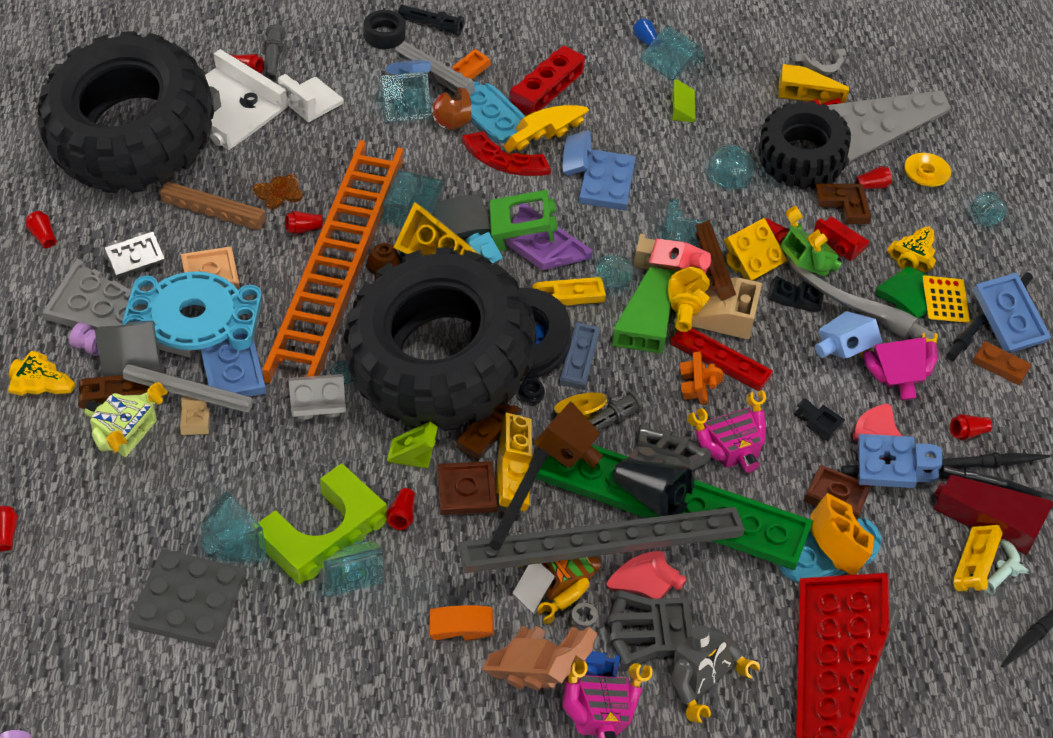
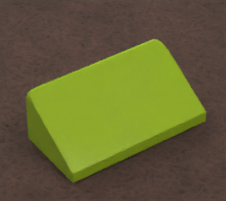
M674 79L672 89V120L695 122V90Z

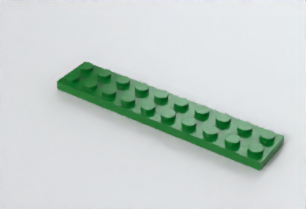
M593 444L591 446L603 455V458L593 469L581 458L569 468L549 455L535 478L645 518L659 517L658 514L615 484L613 478L614 467L622 460L628 459V456ZM697 480L694 481L692 495L687 493L684 502L688 503L683 513L736 507L745 529L742 537L713 540V542L796 570L813 520Z

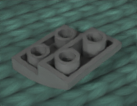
M464 195L431 205L434 216L460 238L470 237L478 232L480 236L487 232L491 233V223L481 195Z
M154 320L127 322L125 325L101 326L95 329L103 377L123 375V370L128 364L162 373Z

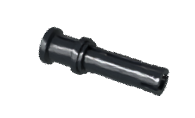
M401 4L398 13L404 19L435 26L438 31L447 30L460 36L464 28L465 19L463 16H450L443 11L438 14L405 6L404 4Z

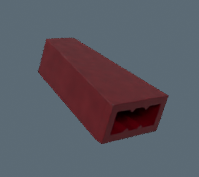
M951 475L946 484L941 482L934 494V497L938 499L934 510L970 528L999 525L1003 532L1001 540L1006 539V541L1011 542L1017 551L1028 555L1053 506V501L955 475Z

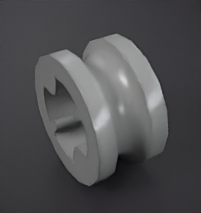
M589 603L577 604L571 613L572 626L579 631H585L586 627H590L593 630L597 624L598 611ZM584 613L588 614L589 621L588 619H586L585 622L580 621V615L583 616Z

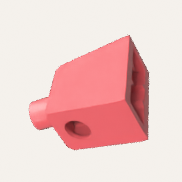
M656 239L649 263L663 269L674 270L675 273L688 267L700 268L706 273L707 268L711 264V255L686 242ZM675 253V256L677 257L675 259H671L670 254Z

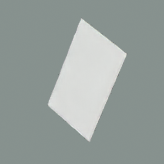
M541 563L528 565L513 594L534 613L555 576Z

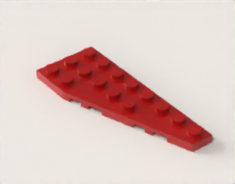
M888 573L800 578L796 738H851L890 632V585Z

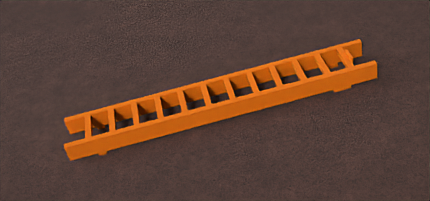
M359 141L263 367L265 383H271L279 363H282L283 359L311 365L306 377L319 376L322 372L328 352L403 164V148L398 147L393 160L389 161L365 156L366 141ZM362 164L389 169L386 177L359 172ZM355 180L382 185L380 193L354 189L352 186ZM348 196L376 202L373 210L345 205ZM341 213L369 218L366 227L338 222ZM334 230L362 235L359 244L331 239ZM327 247L354 252L355 255L352 262L324 257V253ZM319 265L348 270L345 280L316 274ZM312 283L341 289L338 298L308 293ZM304 301L334 307L331 316L326 317L302 312L301 309ZM297 320L326 326L323 336L293 331ZM291 339L319 346L315 356L285 350L288 340Z

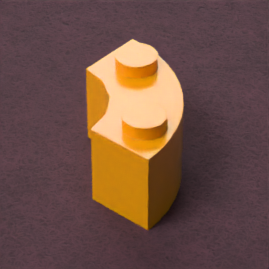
M826 493L810 514V519L813 520L811 533L820 548L833 561V565L838 570L846 571L850 575H856L872 555L874 536L857 522L853 515L852 505Z

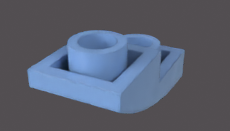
M425 60L397 62L388 65L386 72L395 75L397 79H407L410 75L420 76L421 72L431 71V62Z
M589 130L567 137L563 153V173L566 175L588 170L587 154L591 153V132Z

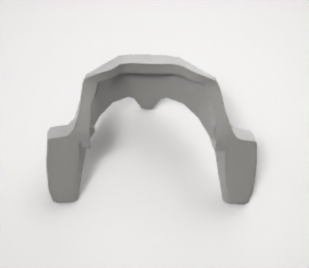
M845 48L834 50L832 54L836 57V63L832 65H822L819 61L813 62L806 53L795 54L791 56L792 61H800L809 69L827 76L840 68L846 51Z

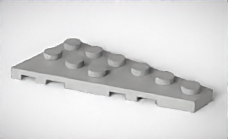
M943 90L827 105L830 110H836L840 117L845 119L851 131V143L846 165L853 163L854 160L860 157L863 158L875 149H880L903 137L906 133L918 129L921 125L947 114L951 109Z
M77 258L42 312L44 320L74 327L79 322L90 325L92 330L101 326L122 325L131 290L116 281L107 280L102 277L101 272L96 269L91 270L87 268L84 262ZM143 304L137 305L134 309L142 311L148 306ZM157 341L158 349L189 358H191L195 351L170 348Z

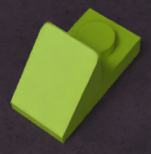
M429 421L393 438L387 461L389 463L428 468L436 442L435 437L438 427Z

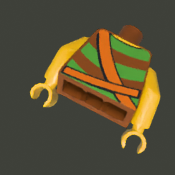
M598 556L541 563L555 576L545 593L548 600L554 599L555 602L552 604L549 602L541 603L537 610L538 615L545 611L551 613L543 619V624H551L555 620V612L561 609L563 611L586 592L595 572L600 570L601 563Z

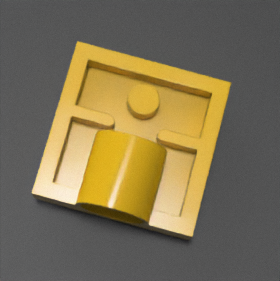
M765 218L723 240L729 250L726 255L729 267L735 272H741L743 278L752 281L788 261Z

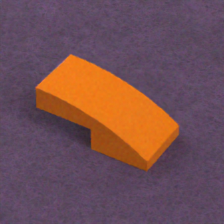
M475 605L430 609L429 635L433 640L461 635L465 640L494 636V610L492 607Z

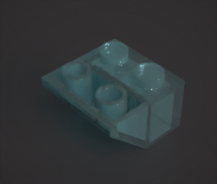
M398 170L384 201V223L403 227L414 202L433 214L444 188L445 180Z

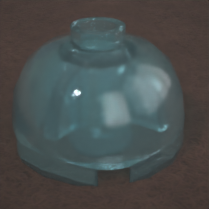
M736 145L722 146L710 157L707 175L711 182L715 181L723 189H742L746 187V184L751 183L753 179L754 161L750 153L742 147Z

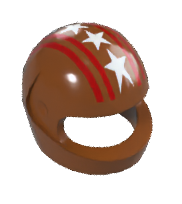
M459 87L454 100L451 99L447 92L440 94L435 99L432 106V116L440 127L447 130H455L469 124L471 120V101L466 88Z

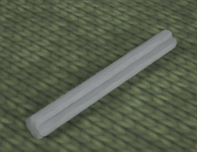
M131 364L126 365L123 370V378L127 381L149 387L154 383L160 382L168 392L245 413L249 412L252 408L253 399L249 396Z

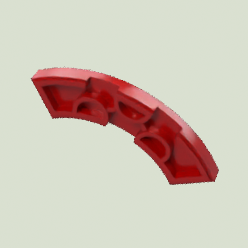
M485 131L462 135V141L469 152L482 163L496 170L521 176L551 174V168L544 154L506 153L489 139Z

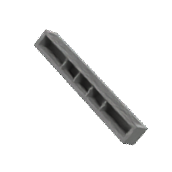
M404 41L395 49L398 59L403 62L412 60L431 62V71L421 73L452 92L456 93L459 87L466 88L469 96L475 92L474 82L471 78L464 77L462 73L454 71L450 66L447 67L442 61L434 59L432 55L425 54L423 50L415 48L413 44Z

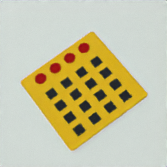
M923 275L928 318L969 323L970 318L964 280Z

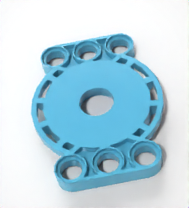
M207 272L180 273L168 277L159 283L152 276H141L133 284L122 325H125L127 322L154 320L157 341L170 348L199 350L214 346L227 339L234 349L245 350L252 345L262 305L261 290L255 285H245L237 290L227 279ZM146 285L153 287L150 291L140 290L141 287ZM246 295H255L257 297L252 301L243 299ZM143 304L148 306L142 311L134 309L137 305ZM191 305H199L206 308L203 314L195 318L185 317L180 313L183 308ZM242 314H250L252 315V318L248 320H241L239 319V316ZM240 333L248 336L243 340H236L234 338L235 335Z

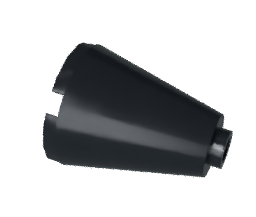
M624 459L617 463L613 470L615 484L659 516L682 514L688 503L684 502L687 493L692 495L694 489V472L683 465Z

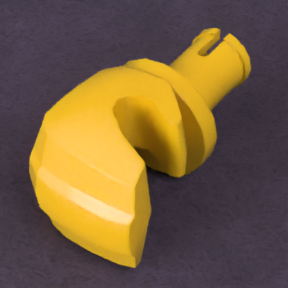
M688 267L674 273L668 282L669 302L672 309L677 313L675 328L681 332H688V330L692 329L693 315L699 313L710 299L705 293L710 286V280L700 268Z

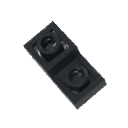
M775 276L771 281L768 299L781 305L812 312H819L821 310L824 297L822 292L805 281L796 286L778 276Z

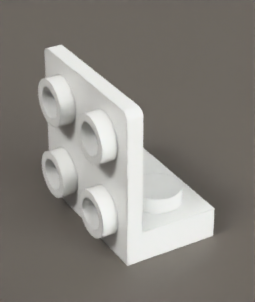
M286 74L278 77L279 86L286 89L288 106L308 123L344 103V99L317 77H313L300 85Z

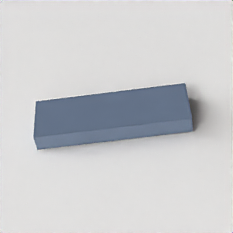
M575 323L570 350L564 362L559 385L585 390L601 327Z

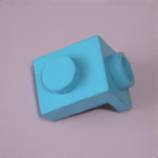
M478 232L466 239L471 247L485 258H488L492 264L503 258L489 232L481 236Z

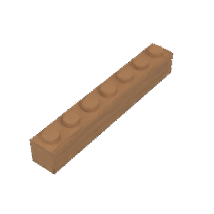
M166 182L160 191L161 200L166 204L203 213L209 217L220 218L223 221H230L236 225L247 226L250 229L260 230L266 221V214L263 209L175 183Z

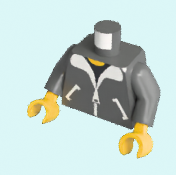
M702 625L693 627L691 629V636L675 650L674 670L671 675V682L683 704L688 705L686 717L689 721L695 723H702L700 715L705 718L711 716L709 707L697 704L696 700L734 667L733 662L737 663V673L752 679V676L748 673V667L757 671L760 670L758 662L742 656L744 652L730 636L720 630H711L707 626Z

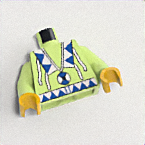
M160 382L151 385L147 392L142 395L123 396L115 393L111 394L103 404L93 400L87 404L85 415L91 417L92 437L100 451L113 450V452H118L124 457L128 456L157 421L153 404L160 405L163 402L161 396L168 393Z

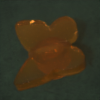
M288 174L284 177L277 176L270 183H259L253 186L254 194L259 199L265 200V206L268 209L278 208L285 200L298 202L303 199V193L298 189L299 182L295 174Z

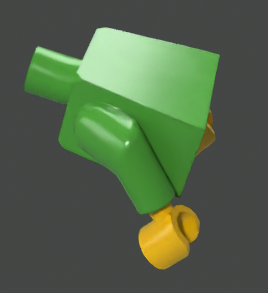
M796 205L788 209L785 214L791 225L789 226L788 234L780 245L783 251L797 266L819 275L826 276L830 270L837 271L842 264V260L825 243L827 242L826 236L821 234L819 229L811 235L803 231L801 223H797L798 220L803 218L800 210Z

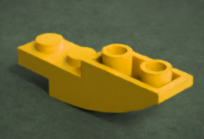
M563 105L534 112L519 122L515 127L517 133L509 138L504 148L510 153L515 149L518 151L523 150L530 144L529 141L533 138L535 141L543 136L548 140L554 136L560 138L568 132L570 126L576 128L585 121L583 117L589 109L586 106Z
M505 413L496 469V493H499V506L509 507L533 457L532 419L510 413ZM530 490L520 508L521 511L526 512L530 505Z

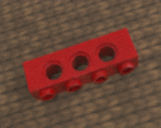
M563 45L557 51H554L547 60L541 62L533 72L527 74L519 84L512 87L509 94L510 102L526 116L542 110L584 73L585 56Z

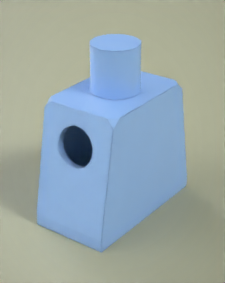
M846 311L820 328L821 342L815 345V350L821 358L830 354L841 358H849L882 343V338L877 321L874 318Z

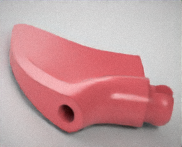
M882 404L865 412L857 421L853 432V441L858 442L859 434L902 436L895 426L891 405Z
M653 551L636 556L623 564L610 577L607 582V588L615 592L621 590L638 594L649 599L664 598L672 587L676 590H682V586L686 583V577L680 575L678 570L667 564L664 552Z

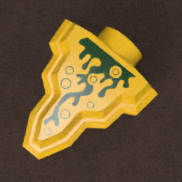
M930 226L916 230L913 235L904 236L899 241H893L888 247L887 252L891 258L897 261L901 269L909 266L924 273L930 272L936 262V259L933 257L935 249L932 247L935 240L934 230Z
M31 351L24 360L15 359L9 369L11 381L8 392L11 394L23 396L26 393L38 395L45 391L53 394L71 393L76 386L75 382L67 374L57 371L56 364L48 361L47 355L37 351Z

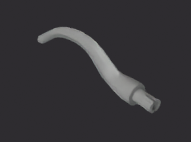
M788 255L786 256L787 262L803 279L831 299L876 319L904 340H907L909 337L913 339L922 338V333H925L926 338L933 339L934 333L919 325V319L900 309L844 292L818 278L809 270L797 266Z

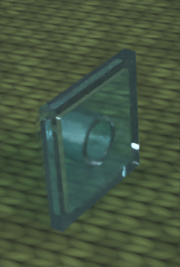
M428 72L382 75L379 77L381 100L386 122L432 118Z
M226 491L221 495L201 525L203 537L201 544L208 554L214 553L222 561L263 563L266 561L263 528Z
M375 540L360 541L351 546H346L323 561L326 598L383 584V551Z

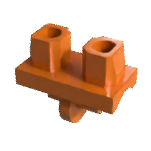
M701 351L693 352V360L680 363L683 380L694 378V381L681 383L684 400L698 398L701 405L708 404L707 385H709V388L715 389L717 384L724 380L723 371L715 367V364H709L708 368H706L705 364L702 363Z

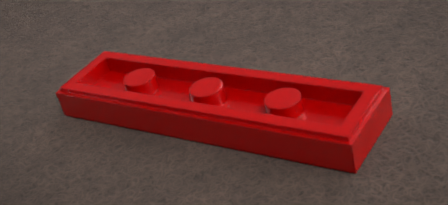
M693 328L688 330V332L678 330L671 338L670 345L693 356V352L701 351L702 362L708 365L715 364V367L720 368L723 373L757 391L764 387L773 374V370Z

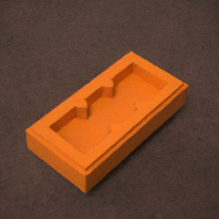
M474 49L452 66L454 71L462 73L464 77L474 79L491 65V60L477 49Z

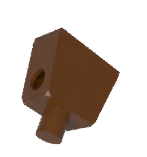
M571 401L534 442L540 449L545 450L549 455L569 468L581 458L593 469L603 458V455L591 446L599 437V431Z

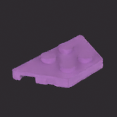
M523 203L519 206V212L517 217L514 218L513 224L538 220L544 216ZM558 227V231H554V242H551L548 231L506 239L508 247L541 270L592 258L593 254L592 249L560 227Z

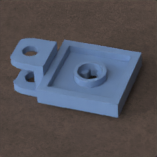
M859 434V485L915 488L916 482L937 481L939 478L938 469L942 466V449L933 444L916 443L915 446V437ZM933 454L935 458L925 457V455ZM888 457L892 461L890 464H885V461L881 458ZM923 469L932 470V472L926 473L923 471Z

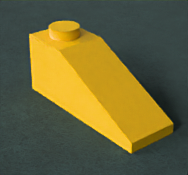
M782 65L778 98L808 102L818 99L820 103L839 98L842 103H846L849 92L848 86L806 67Z

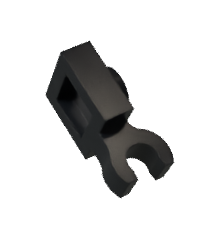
M804 398L797 405L799 408L794 413L801 420H808L806 426L827 441L833 437L845 421L844 418L825 405L818 409L809 400Z

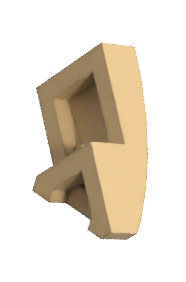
M182 395L181 435L209 434L210 409L207 407V402Z

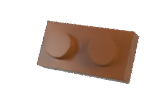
M984 341L973 360V363L1019 386L1032 365Z

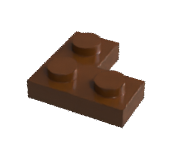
M816 184L814 191L818 207H842L846 224L870 223L871 214L863 184Z

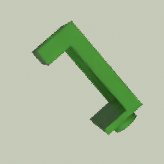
M548 190L490 200L491 236L499 251L506 250L507 238L548 231L551 242L555 241L554 231H558L556 216H553V214L557 213L555 200L550 199ZM543 201V218L516 224L511 223L510 208L512 206Z

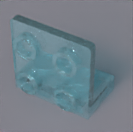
M668 24L640 57L643 62L672 81L676 79L690 61L695 60L698 63H702L706 58L700 45Z
M669 198L664 240L686 242L700 248L695 235L697 231L696 225L707 220L683 218V210L678 209L679 199ZM710 221L714 229V222Z

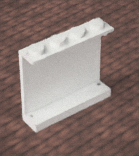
M219 49L214 53L216 68L205 75L208 85L219 91L221 107L214 112L213 119H211L212 128L209 138L217 146H223L230 150L288 107L286 89ZM250 92L257 94L258 102L254 104L256 108L243 107L239 102L240 98L244 99V95ZM249 97V98H247V99H248V100H253V99H255V98Z

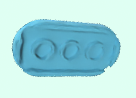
M474 82L475 92L470 95V121L481 132L485 131L490 140L506 143L512 135L517 133L515 127L525 115L493 85L488 83L482 85L479 82Z
M858 518L857 522L875 538L872 556L864 564L866 565L872 562L880 551L881 534L871 521L865 518ZM811 530L796 570L786 569L784 566L778 565L780 571L788 579L800 584V578L839 576L846 573V571H840L833 565V561L820 548Z

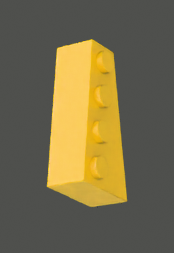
M414 202L393 247L405 254L420 250L422 256L435 254L436 248H453L460 255H464L468 250L480 254L416 202Z

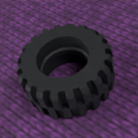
M803 100L796 101L795 104H791V102L786 103L782 108L778 107L772 111V114L766 117L762 125L759 145L761 165L765 167V171L770 176L774 175L776 181L780 183L782 181L786 182V186H800L799 189H806L812 186L813 189L816 184H828L833 179L838 178L842 170L845 169L851 143L850 128L847 126L845 119L840 117L836 110H830L829 106L823 103L822 105L816 104L815 101L803 103ZM807 140L816 143L820 147L816 149H801L788 142Z

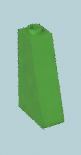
M649 268L615 325L612 346L663 354L671 304L668 296V282L675 273L674 270Z

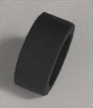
M378 10L370 13L365 18L364 38L370 46L378 49H392L401 45L405 40L406 23L399 13L391 10ZM384 26L394 28L395 30L379 32L374 29Z

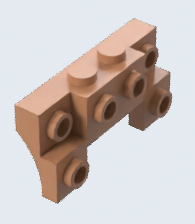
M521 626L517 635L507 646L489 654L482 670L496 679H506L510 685L519 689H523L524 686L534 690H540V688L554 689L557 683L562 684L569 675L573 661H585L590 655L598 633L590 627H586L585 631H579L575 627H571L568 635L557 647L549 640L543 639L546 631L540 627L535 626L534 629H528L525 626Z

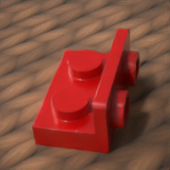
M831 216L826 221L822 218L816 221L814 232L819 229L820 233L824 234L827 238L825 243L836 251L838 255L845 257L849 261H852L868 248L869 240Z

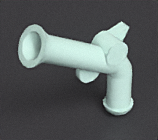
M1006 539L1000 540L999 545L1002 546L1008 560L1006 562L999 560L996 564L998 570L988 579V587L985 591L990 595L995 594L996 588L1009 575L1016 577L1019 573H1028L1029 571L1020 564L1019 553L1011 542L1006 541Z

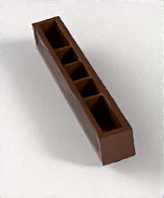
M710 220L697 224L695 235L699 247L711 255V264L707 271L716 296L719 295L721 301L735 296L736 292Z

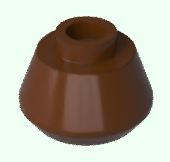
M381 243L372 249L367 259L370 270L377 274V271L389 262L393 266L401 264V257L397 250L393 248V245Z

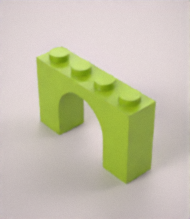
M342 463L320 478L321 494L344 516L343 522L334 531L319 536L303 534L296 530L276 510L253 526L254 541L298 585L305 580L315 578L321 568L329 562H336L344 551L351 546L359 545L372 530H379L387 520V504Z

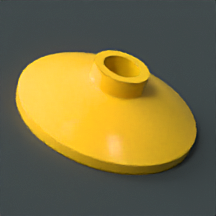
M931 153L913 154L907 158L904 165L907 176L912 181L923 186H941L948 182L951 176L949 164L941 157Z
M582 393L560 401L555 405L554 411L558 415L571 401L588 419L592 413L598 411L607 403V398L602 393Z

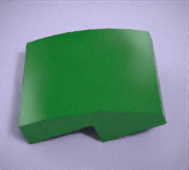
M907 266L876 288V296L895 303L897 309L905 311L916 318H920L928 312L923 283V275L925 274Z

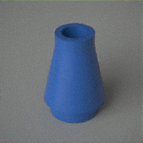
M642 18L634 24V35L649 46L651 50L657 49L662 45V41L659 39L652 21Z

